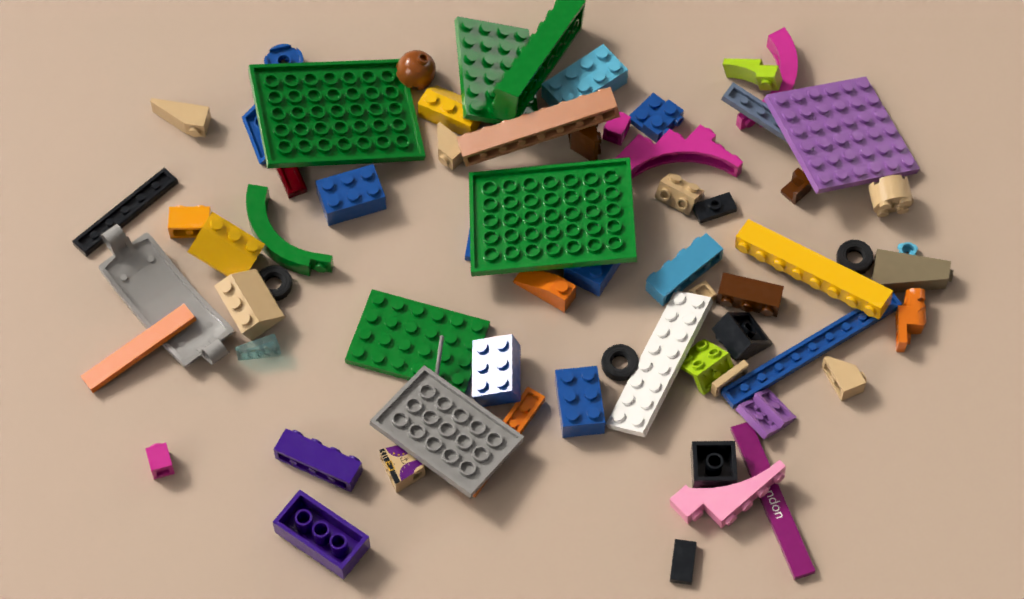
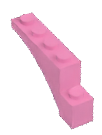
M779 460L760 474L728 486L688 488L685 485L670 498V506L687 524L692 520L697 521L703 515V511H705L722 529L726 524L728 526L731 525L741 511L746 512L749 510L756 498L765 496L771 485L780 483L785 477L786 466Z

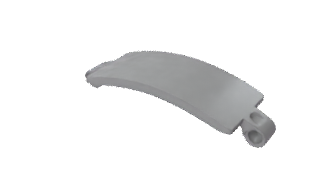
M116 224L101 234L104 243L113 256L101 263L99 270L146 329L182 304H185L195 316L196 321L162 344L174 359L183 367H187L202 356L213 365L230 353L222 341L234 333L231 325L195 290L149 233H144L131 242L121 227Z

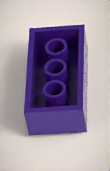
M302 490L295 494L273 521L276 534L343 580L370 548L368 535Z

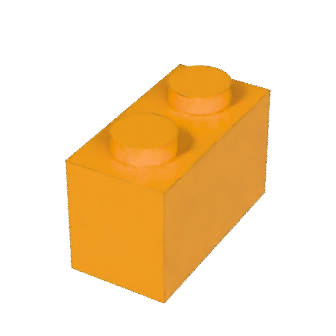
M179 205L169 207L168 231L170 238H196L211 214L210 206L185 207Z

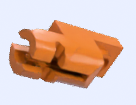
M911 288L906 290L903 305H898L895 314L896 352H905L906 346L910 345L911 334H921L926 325L924 289Z

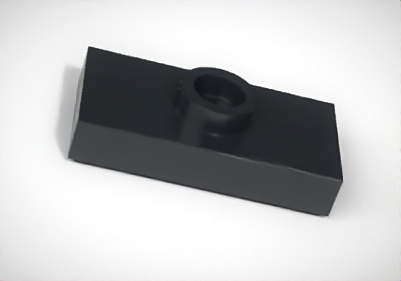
M730 192L695 203L693 211L699 224L737 212V206Z

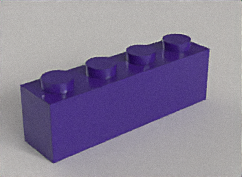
M285 429L273 449L276 459L348 492H352L363 472L362 462L357 457L352 455L346 456L335 447L329 448L317 439L304 437L297 430Z

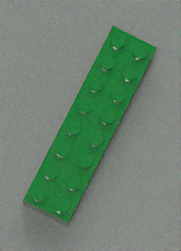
M586 0L555 1L554 8L547 12L544 22L541 21L539 23L537 32L531 34L527 46L524 45L522 47L519 57H515L511 68L504 72L502 81L496 83L493 90L495 94L492 102V108H494L493 117L504 121L522 115L541 88L542 83L548 78L582 29Z

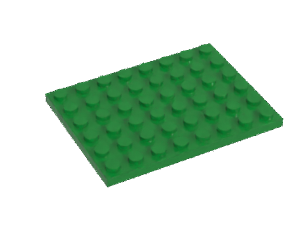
M400 59L249 65L248 73L267 169L424 161L426 155L409 87L401 83L396 75V65Z
M630 157L469 172L470 262L472 277L637 262Z

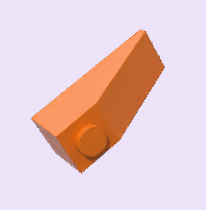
M545 271L519 272L513 280L514 284L564 313L576 298V285L559 275Z

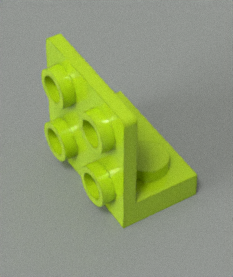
M702 339L690 348L680 369L694 377L698 391L705 395L711 391L712 382L733 368L734 365L729 352L706 339Z

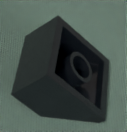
M727 312L712 328L716 334V339L725 346L730 357L734 360H747L773 344L749 312Z

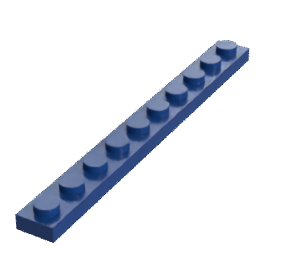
M894 293L890 305L880 320L897 311L898 305H902ZM855 309L722 388L721 395L734 409L739 404L752 398L755 393L769 388L880 320L866 315L859 309Z

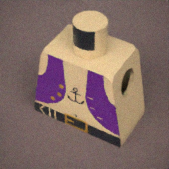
M398 445L379 450L380 460L396 493L426 475L425 465Z

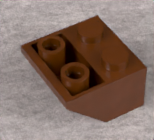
M598 124L568 134L570 149L589 161L598 160V155L601 154L600 144L602 139L601 133L597 132Z

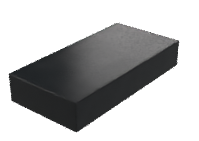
M675 539L670 582L692 585L697 542Z

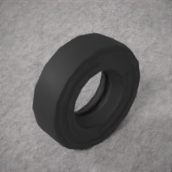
M848 240L840 245L836 254V260L838 264L859 274H864L873 263V251L863 241ZM852 251L859 252L863 260L859 263H852L848 260L847 254Z
M272 265L263 268L259 272L265 283L273 277L279 278L282 281L279 288L269 289L276 301L286 298L291 292L292 278L285 268Z
M616 344L607 348L601 359L603 372L607 377L615 381L628 380L637 370L639 364L638 355L635 350L623 344ZM617 356H622L627 359L628 365L623 369H617L613 366L612 360Z

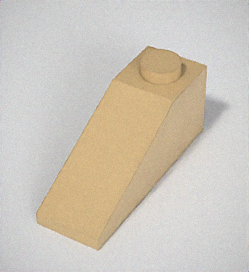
M151 98L150 103L153 113L185 134L193 137H206L211 120L209 106Z

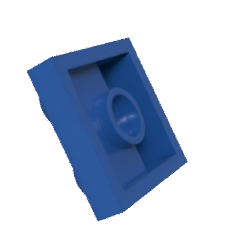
M652 93L629 115L631 116L630 124L657 143L669 129L672 130L675 126L681 125L684 120V110L671 100L664 101L655 93Z

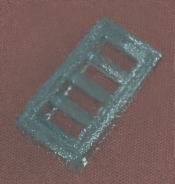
M275 334L235 347L238 361L281 356L280 346Z

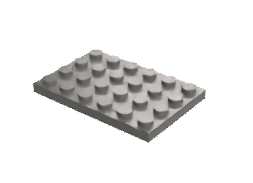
M425 365L370 420V426L469 498L481 488L524 441L523 435Z

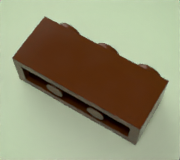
M723 272L716 303L724 307L739 308L745 312L752 311L767 317H777L784 286Z

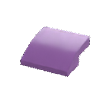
M769 388L755 393L752 399L739 404L736 408V411L763 439L776 434L797 418Z

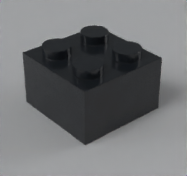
M692 441L690 451L692 488H716L737 483L735 441Z

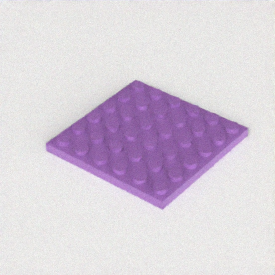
M867 77L766 94L764 98L765 103L816 194L878 182L880 178L890 175H902V177L917 174L920 169Z

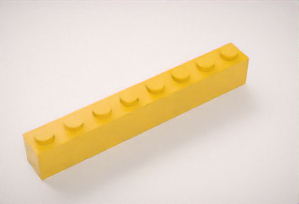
M750 219L746 221L736 235L735 248L740 252L747 253L758 261L765 262L776 270L783 271L794 279L801 280L812 288L819 289L830 297L837 298L848 306L863 311L870 317L880 320L892 301L893 290Z

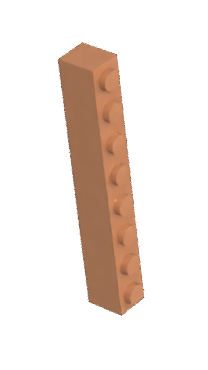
M609 87L599 89L594 93L581 95L569 101H562L548 108H541L529 114H522L520 117L504 120L499 124L486 126L471 133H464L462 136L457 137V141L465 165L468 167L618 118L620 114L612 89Z

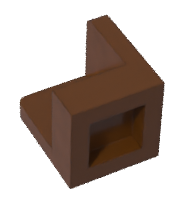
M800 168L793 172L791 181L781 189V194L794 205L809 193L812 188L808 178Z

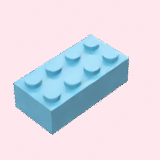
M602 44L542 83L541 97L551 107L562 101H569L603 88L611 87L612 92L627 83L628 69Z

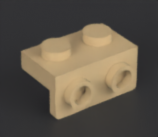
M669 173L659 182L654 197L689 215L694 204L703 197L704 190L694 183L683 180L677 174Z

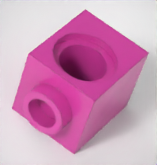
M619 112L620 117L607 121L603 128V139L620 146L630 129L631 116L623 112Z
M155 443L145 448L154 480L175 474L166 443Z

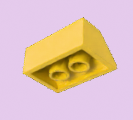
M438 85L427 88L418 102V117L434 124L441 122L457 134L463 135L464 133L474 132L481 124L480 121L463 119L461 95Z
M212 212L187 252L225 276H229L233 273L250 270L265 244Z

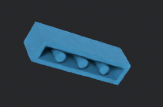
M707 233L701 238H695L687 249L683 248L673 260L666 261L658 272H653L647 277L646 291L663 307L670 301L674 292L683 291L722 259L723 248Z

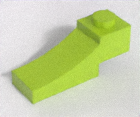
M724 58L722 63L727 78L752 82L758 85L760 90L779 91L783 79L778 65H763L762 59Z

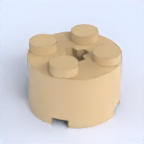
M902 175L885 176L879 179L880 183L874 185V182H872L868 186L873 210L877 213V217H886L892 212L905 214L909 211L908 207L914 202L906 176L905 179H902Z

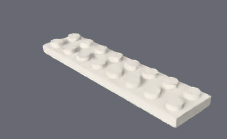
M682 291L673 293L639 359L637 370L630 376L606 423L608 429L646 437L713 304L711 297Z

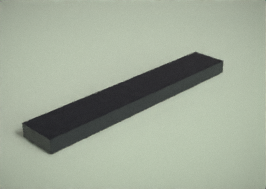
M164 167L72 241L73 245L87 257L104 243L101 234L116 224L122 229L177 185L178 179Z

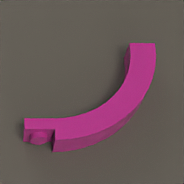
M784 27L768 35L766 47L779 66L783 79L779 91H771L769 94L794 90L798 70L797 51L790 34ZM741 112L737 114L736 126L740 130L746 127L750 128L756 123Z

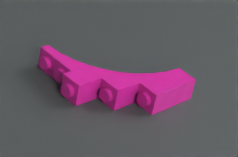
M701 124L686 140L681 134L675 133L671 129L656 144L648 137L638 134L615 158L630 157L632 179L648 169L676 162H694L710 165L724 170L736 178L741 174L743 161L737 155H732L726 151L722 145L716 144V134Z

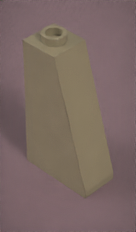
M877 249L871 280L893 290V293L906 292V290L911 288H921L925 291L946 289L948 281L952 282L954 270L950 269L951 261Z

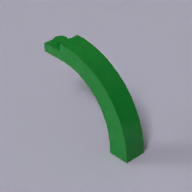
M248 184L246 192L248 220L253 236L265 244L262 249L264 253L280 266L298 274L310 276L312 269L320 273H332L334 267L332 255L299 249L286 242L276 233L267 217V207L270 199L268 187Z

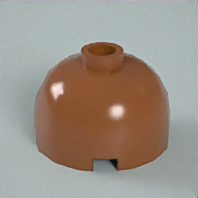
M412 50L405 53L396 65L398 79L409 88L414 86L419 87L418 90H423L432 83L435 77L436 65L433 58L421 50Z

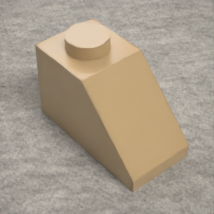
M439 122L437 124L438 159L442 165L454 170L464 161L457 141L459 136Z
M829 356L823 358L822 369L841 401L864 392L867 380L865 374L862 371L860 372L856 365Z

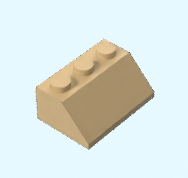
M257 269L230 274L214 286L241 333L251 341L285 318Z

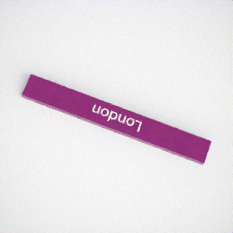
M747 422L732 426L730 431L750 478L770 468L771 466L755 430ZM774 483L769 487L768 493L762 498L759 497L793 579L797 580L815 574V568L780 487Z

